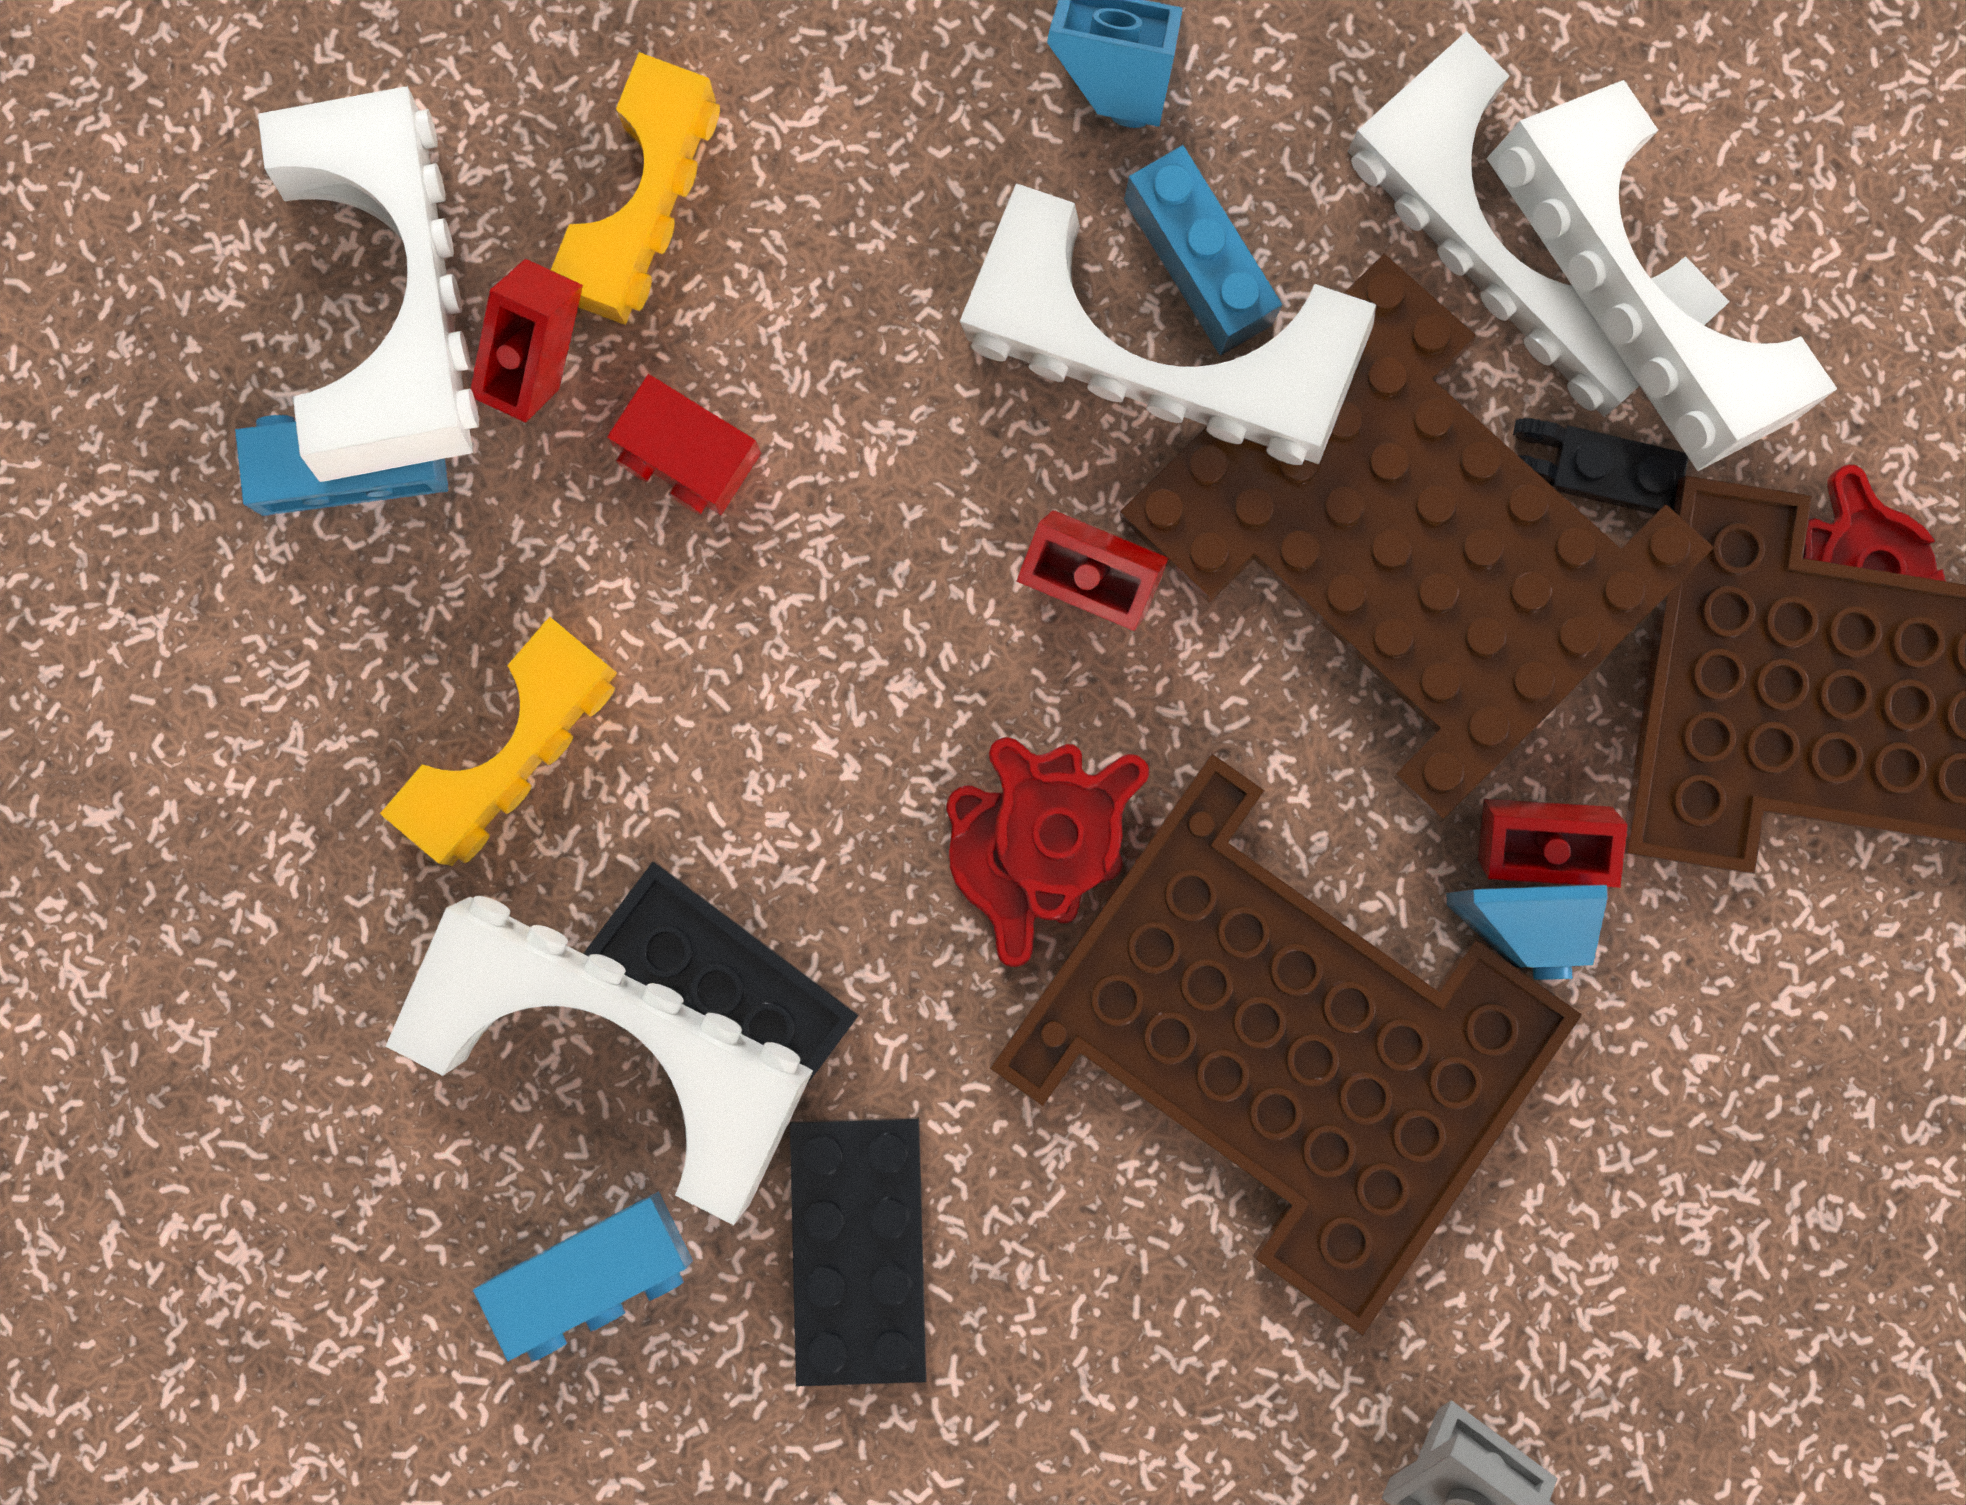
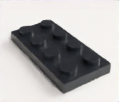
M654 861L583 953L588 957L591 954H598L615 960L625 968L626 972L624 975L645 986L654 983L674 990L683 997V1005L703 1015L716 1013L733 1020L742 1028V1035L762 1045L772 1042L789 1048L800 1057V1064L813 1070L807 1085L859 1017L857 1012Z
M919 1117L791 1121L790 1152L796 1386L926 1382Z

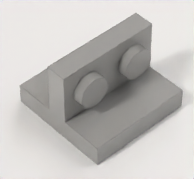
M1451 1400L1437 1410L1417 1460L1390 1477L1382 1499L1390 1505H1555L1550 1501L1558 1478Z

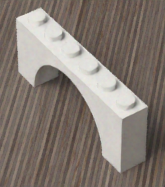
M1466 31L1357 130L1348 149V152L1353 156L1351 159L1353 168L1367 184L1373 187L1380 184L1396 201L1394 204L1395 210L1408 227L1415 231L1423 229L1439 246L1437 248L1438 255L1449 270L1459 276L1466 274L1482 290L1480 294L1481 300L1495 317L1503 321L1509 318L1526 336L1524 344L1536 360L1547 366L1553 364L1569 380L1567 384L1568 391L1577 403L1590 411L1596 409L1605 417L1640 385L1574 287L1547 278L1519 261L1498 240L1480 209L1472 179L1471 159L1473 141L1482 113L1496 99L1510 75ZM1686 256L1673 267L1651 278L1669 300L1703 325L1709 322L1730 302Z
M1622 80L1520 120L1486 159L1694 467L1699 471L1797 420L1837 390V387L1801 336L1790 341L1762 344L1737 340L1720 334L1694 320L1679 309L1663 294L1645 272L1628 241L1623 227L1619 205V184L1624 165L1650 140L1658 129L1626 82Z
M408 86L259 113L258 121L264 169L284 202L300 199H319L344 203L364 210L388 225L401 238L407 256L408 272L404 300L396 321L380 346L362 364L341 379L312 392L293 396L301 458L319 482L473 453L470 429L479 427V416L471 389L463 388L461 371L469 370L471 363L464 334L462 331L455 332L453 314L462 312V302L454 275H447L444 258L453 257L454 249L445 218L438 219L436 203L444 202L446 196L439 167L436 163L430 164L428 149L438 146L435 126L430 111L428 109L419 111Z
M1016 183L960 319L967 340L972 342L971 348L974 351L996 361H1005L1007 355L1030 363L1029 368L1034 373L1049 380L1063 382L1065 376L1088 383L1087 388L1093 394L1109 401L1122 402L1125 396L1148 404L1146 409L1151 414L1169 422L1181 423L1185 417L1208 425L1206 430L1209 434L1229 443L1241 444L1245 438L1268 446L1267 453L1285 463L1302 465L1304 459L1316 464L1320 463L1373 328L1376 304L1314 284L1308 299L1289 325L1272 340L1247 355L1231 361L1199 367H1179L1146 360L1128 352L1105 336L1087 316L1075 295L1071 274L1072 255L1080 228L1075 203Z
M484 896L468 897L447 907L385 1047L443 1076L467 1060L474 1045L494 1021L515 1011L542 1006H563L595 1013L613 1021L638 1038L654 1054L671 1079L679 1097L686 1127V1156L681 1181L675 1196L734 1225L749 1207L813 1070L800 1064V1057L789 1048L772 1042L762 1045L742 1035V1028L733 1020L716 1013L703 1015L683 1005V997L674 990L654 983L645 986L624 975L626 972L625 968L615 960L598 954H591L588 957L568 947V940L561 933L541 925L529 927L509 917L510 910L494 899Z

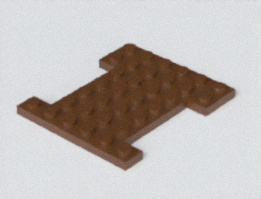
M1384 253L1344 292L1346 295L1376 304L1374 325L1320 463L1316 464L1305 459L1302 465L1285 463L1269 455L1266 451L1268 446L1245 438L1241 444L1229 443L1212 436L1205 428L1120 511V518L1156 553L1168 557L1167 564L1208 603L1255 560L1422 717L1437 733L1395 774L1394 779L1441 823L1644 620L1714 547L1666 504L1622 548L1614 543L1436 382L1473 344L1476 335Z
M1687 475L1678 479L1673 511L1714 548L1659 603L1626 816L1628 826L1625 854L1755 874L1764 812L1966 845V585L1803 559L1812 500L1811 495Z
M1211 754L997 1056L990 1069L1041 1106H1044L1081 1053L1289 1202L1253 1254V1257L1363 1336L1582 1014L1477 940H1470L1437 989H1434L1228 843L1265 790L1217 756Z

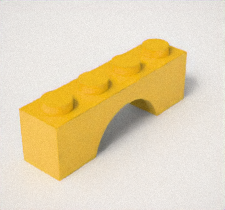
M638 53L616 111L624 130L643 150L644 169L640 184L629 202L615 214L592 223L569 224L551 267L552 271L583 285L578 308L626 325L632 309L640 311L645 305L652 284V276L646 273L654 253L663 254L673 235L675 219L670 217L672 208L678 195L686 197L689 194L697 173V161L692 159L700 139L708 141L712 137L718 123L720 105L715 103L716 99L708 77L646 54Z
M550 616L507 665L519 692L520 711L517 726L506 746L491 760L471 769L449 771L422 764L380 813V815L438 864L453 866L458 859L463 863L470 861L482 849L490 837V834L484 830L485 827L500 810L505 814H509L524 800L532 787L526 781L527 778L542 761L547 765L554 763L573 740V736L568 730L584 712L590 717L596 714L610 699L615 690L610 681L616 676L617 672Z

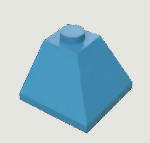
M1058 0L1049 29L1047 44L1098 115L1111 117L1115 123L1130 128H1141L1147 124L1159 127L1183 7L1147 0Z
M1607 885L1473 889L1446 893L1447 906L1514 967H1532L1533 980L1573 979L1572 966L1593 965L1608 899Z

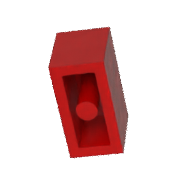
M525 258L490 289L470 388L475 400L526 423L559 390L582 293V284Z
M650 374L646 376L607 436L615 450L620 453L615 460L617 464L645 482H648L652 474L673 486L669 496L698 515H701L705 507H708L721 516L761 455L755 439Z
M1052 510L1038 523L1016 582L1135 631L1148 612L1169 558Z
M1483 799L1478 861L1487 878L1493 880L1585 886L1607 885V887L1621 888L1628 824L1610 806Z

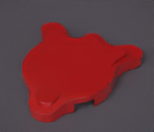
M1849 464L1831 473L1827 481V488L1835 518L1832 524L1815 518L1808 520L1803 559L1946 581L1943 569L1937 570L1936 558L1930 544L1935 543V540L1924 526L1909 515L1885 506L1876 497L1865 472L1859 466Z
M1009 737L1000 738L991 745L989 750V761L1000 779L1003 792L1002 804L996 818L995 845L998 857L1006 872L1024 891L1030 911L1040 919L1055 920L1067 912L1075 898L1096 886L1110 873L1118 859L1123 838L1122 814L1129 799L1147 782L1149 767L1141 757L1127 754L1108 765L1098 774L1088 775L1082 769V753L1073 744L1062 745L1046 754L1036 755L1031 753L1016 739Z
M970 785L962 786L952 792L946 804V811L952 824L949 848L950 870L956 886L966 899L981 910L992 923L996 939L997 956L1000 961L1006 966L1018 967L1027 963L1031 958L1033 952L1034 920L1036 916L1028 907L1024 891L1006 872L998 857L995 845L996 818L1002 804V793L985 792ZM1120 853L1110 873L1099 883L1111 881L1120 874L1123 867ZM1082 894L1075 898L1067 912L1062 917L1055 919V921L1061 924L1072 922L1078 914Z

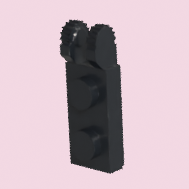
M1519 418L1515 422L1513 431L1515 438L1525 442L1539 443L1558 448L1555 464L1547 460L1519 455L1524 462L1558 492L1651 514H1656L1665 504L1674 510L1678 479L1686 475L1689 460L1685 452L1569 425L1564 428L1557 423L1533 418Z

